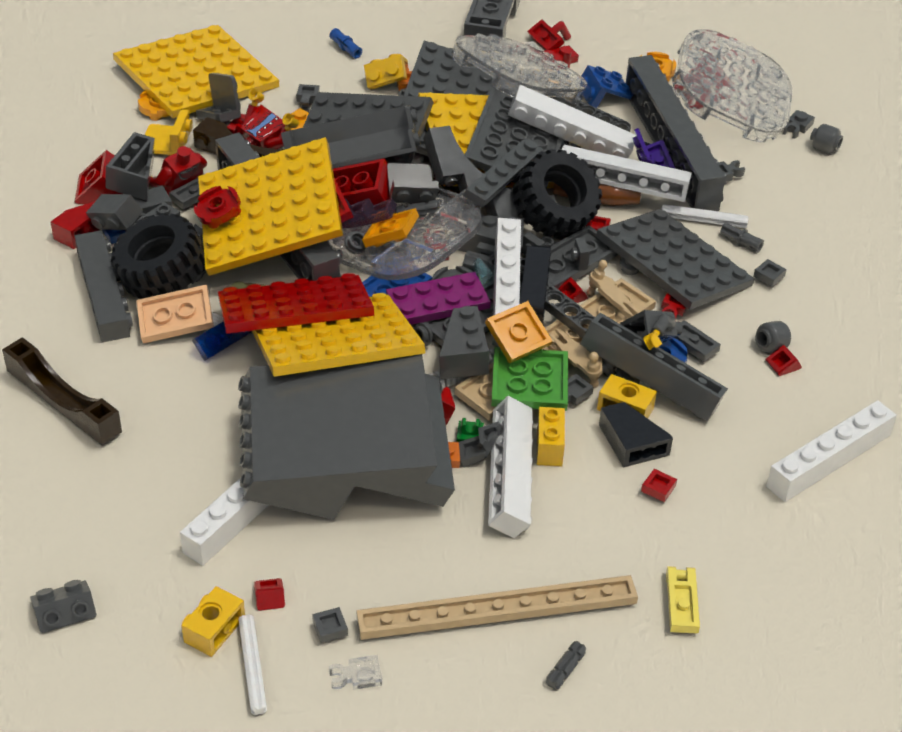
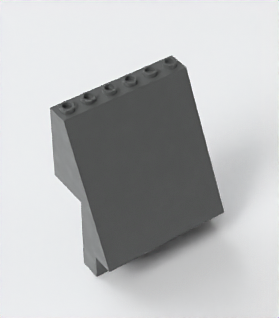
M422 354L276 377L273 376L268 365L250 367L247 374L240 378L238 390L241 391L238 408L241 409L242 413L239 420V428H242L239 447L242 448V455L239 465L243 467L240 479V487H243V499L334 520L355 486L444 507L455 491L439 377L425 374Z

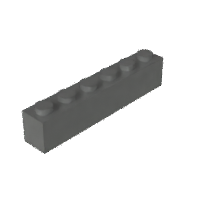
M102 230L74 235L77 254L101 342L130 337L129 327H133L130 312L126 313V311H129L126 297L121 298V296H124L123 286L121 282L117 283L120 279L112 266V253H108L111 252L109 239H104Z
M601 312L591 321L580 343L590 353H598L610 365L622 369L633 379L642 381L651 389L670 398L673 403L682 405L696 417L703 418L706 421L714 414L728 390L725 386L663 349L653 347L649 350L641 336Z

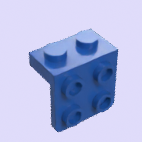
M587 65L576 84L588 105L595 108L599 106L606 92L627 99H631L633 96L629 90L630 87L625 84L620 73L606 71L600 66L593 67Z

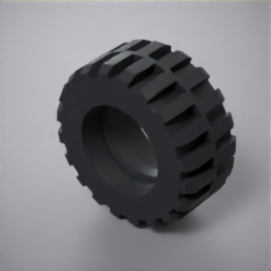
M555 149L540 152L530 160L515 179L516 183L513 185V193L515 195L513 199L514 203L518 205L517 211L519 215L524 217V222L527 225L530 224L533 227L532 230L537 233L542 232L544 236L551 237L554 235L556 239L568 237L584 228L597 215L600 209L602 190L599 189V179L595 178V171L592 167L589 168L584 159L580 160L577 158L578 155L572 152L568 154L567 151L560 149L557 152ZM544 181L553 182L560 186L569 198L570 207L556 203L547 193Z
M161 213L159 216L151 215L143 221L142 219L137 221L134 226H129L125 229V233L117 238L118 243L114 244L111 254L112 266L126 291L139 299L188 289V285L194 284L197 276L201 275L205 266L204 246L194 226L188 219L172 213L170 215L166 213Z

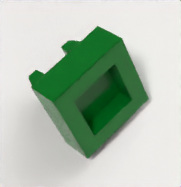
M462 418L458 423L457 442L479 436L478 428L483 427L484 423L480 419H476V422L466 421V418Z

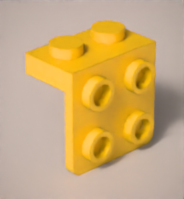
M180 110L174 126L150 124L145 135L155 138V154L171 156L177 153L179 147L186 145L193 128V121L189 118V111Z

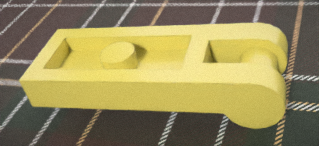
M667 566L666 582L670 632L699 633L700 620L696 570L692 567H686V570H678L674 566Z

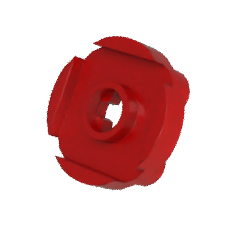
M215 186L204 191L198 197L199 203L197 207L194 205V212L198 220L208 225L209 228L215 229L220 224L229 221L233 217H237L241 213V201L234 188L227 186L228 189H222L221 186Z

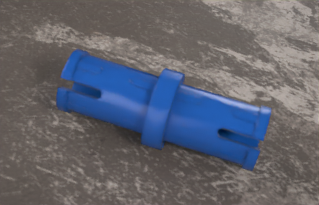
M337 28L331 30L329 34L330 39L335 41L342 51L348 52L355 59L362 55V48L357 46L350 36L344 35Z

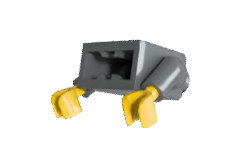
M644 310L620 323L641 336L649 350L653 347H659L662 343L676 336H680L683 330L681 322L675 321L674 313L665 311Z

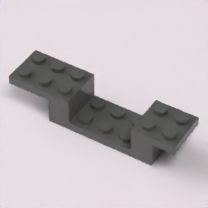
M473 0L464 23V41L461 52L499 64L505 47L506 25L509 16L516 15L520 0Z

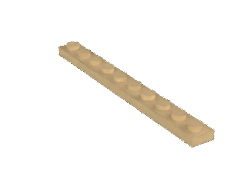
M628 575L357 610V622L360 639L364 640L637 604L638 595L632 577Z

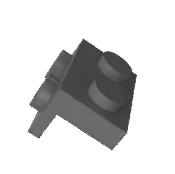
M72 580L65 583L64 587L54 590L52 588H45L36 592V595L30 596L41 633L94 618L97 615L92 594L86 580Z

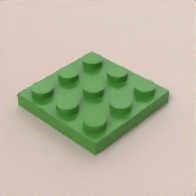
M494 347L491 406L496 407L507 396H510L532 409L552 407L565 408V411H567L568 351L539 350L509 363L500 347Z

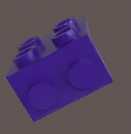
M639 128L634 129L636 136L633 137V142L639 161L675 169L663 140L645 145Z

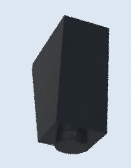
M622 402L601 408L599 426L623 468L670 456L673 441L671 434L631 406Z

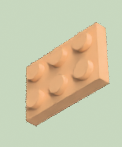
M207 284L136 300L140 336L143 344L214 328Z

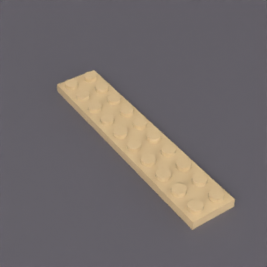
M622 278L616 281V286L625 294L632 305L637 307L639 312L655 308L656 301ZM600 292L579 305L594 317L601 312L619 324L628 319ZM569 312L566 315L575 316L576 313ZM559 320L545 328L547 333L549 332L564 344L566 343L556 333V329L569 334V337L579 344L583 339ZM584 324L582 327L588 329L589 325ZM552 343L550 346L541 349L559 351L556 345L553 346ZM494 362L489 364V374L471 376L454 389V394L488 421L493 419V409L495 408L491 406Z

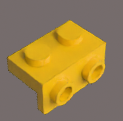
M391 54L388 58L382 60L375 59L369 64H365L367 88L372 90L407 79L405 65L408 64V60L401 54Z

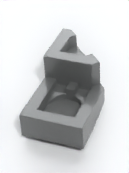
M499 421L478 428L479 436L459 442L460 462L463 467L479 462L488 456L502 429Z

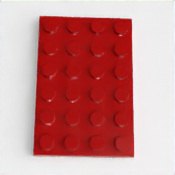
M346 273L336 278L321 276L316 281H309L308 279H297L293 283L277 281L267 286L251 284L247 288L227 287L223 291H218L226 334L375 316L374 306L360 276L354 273Z

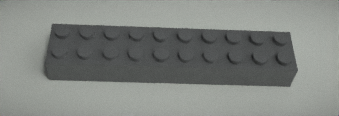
M653 56L629 58L625 83L630 87L629 90L633 94L629 100L654 143L660 140L664 141L675 169L692 172L686 196L688 204L691 208L719 211L720 204L723 201V188L727 182L725 172L721 170L717 159L711 153L710 147L704 142L702 134L696 129L694 121L688 116L687 110L682 106L680 98L674 93L672 85L668 83L666 75L662 73L659 64L656 63Z
M240 133L215 140L218 170L260 157L258 152L251 148L249 141L245 140ZM328 240L280 254L298 279L316 281L321 276L341 277L339 270L341 257L337 251L332 249Z

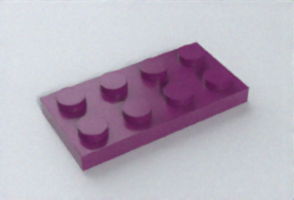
M476 272L386 289V295L391 297L410 325L451 317L453 308L478 306L480 311L490 309L491 301Z

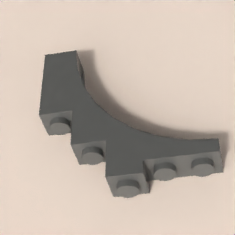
M450 126L429 128L423 140L435 181H438L439 186L445 185L446 187L458 184L464 207L472 206L473 208H479V205L464 197V193L483 173L464 155L455 140ZM506 187L485 205L487 215L524 218L522 215H519L517 211L518 205L514 203L513 196L515 193ZM549 195L556 202L554 195Z

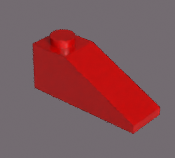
M95 201L65 210L50 222L53 239L75 249L74 235L99 231L100 229L91 223V219L86 214Z

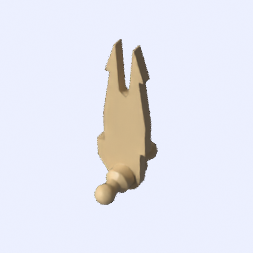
M600 260L598 268L589 275L590 287L587 289V295L589 297L594 296L595 290L598 288V291L626 317L630 318L640 313L637 307H634L625 294L616 286L617 283L612 278L605 276L604 270L608 263L606 260Z
M556 329V333L566 344L548 332L553 341L552 345H556L559 351H568V361L575 368L581 369L590 379L589 384L596 388L599 385L598 379L603 373L602 358L598 353H590L584 346L570 338L569 334Z

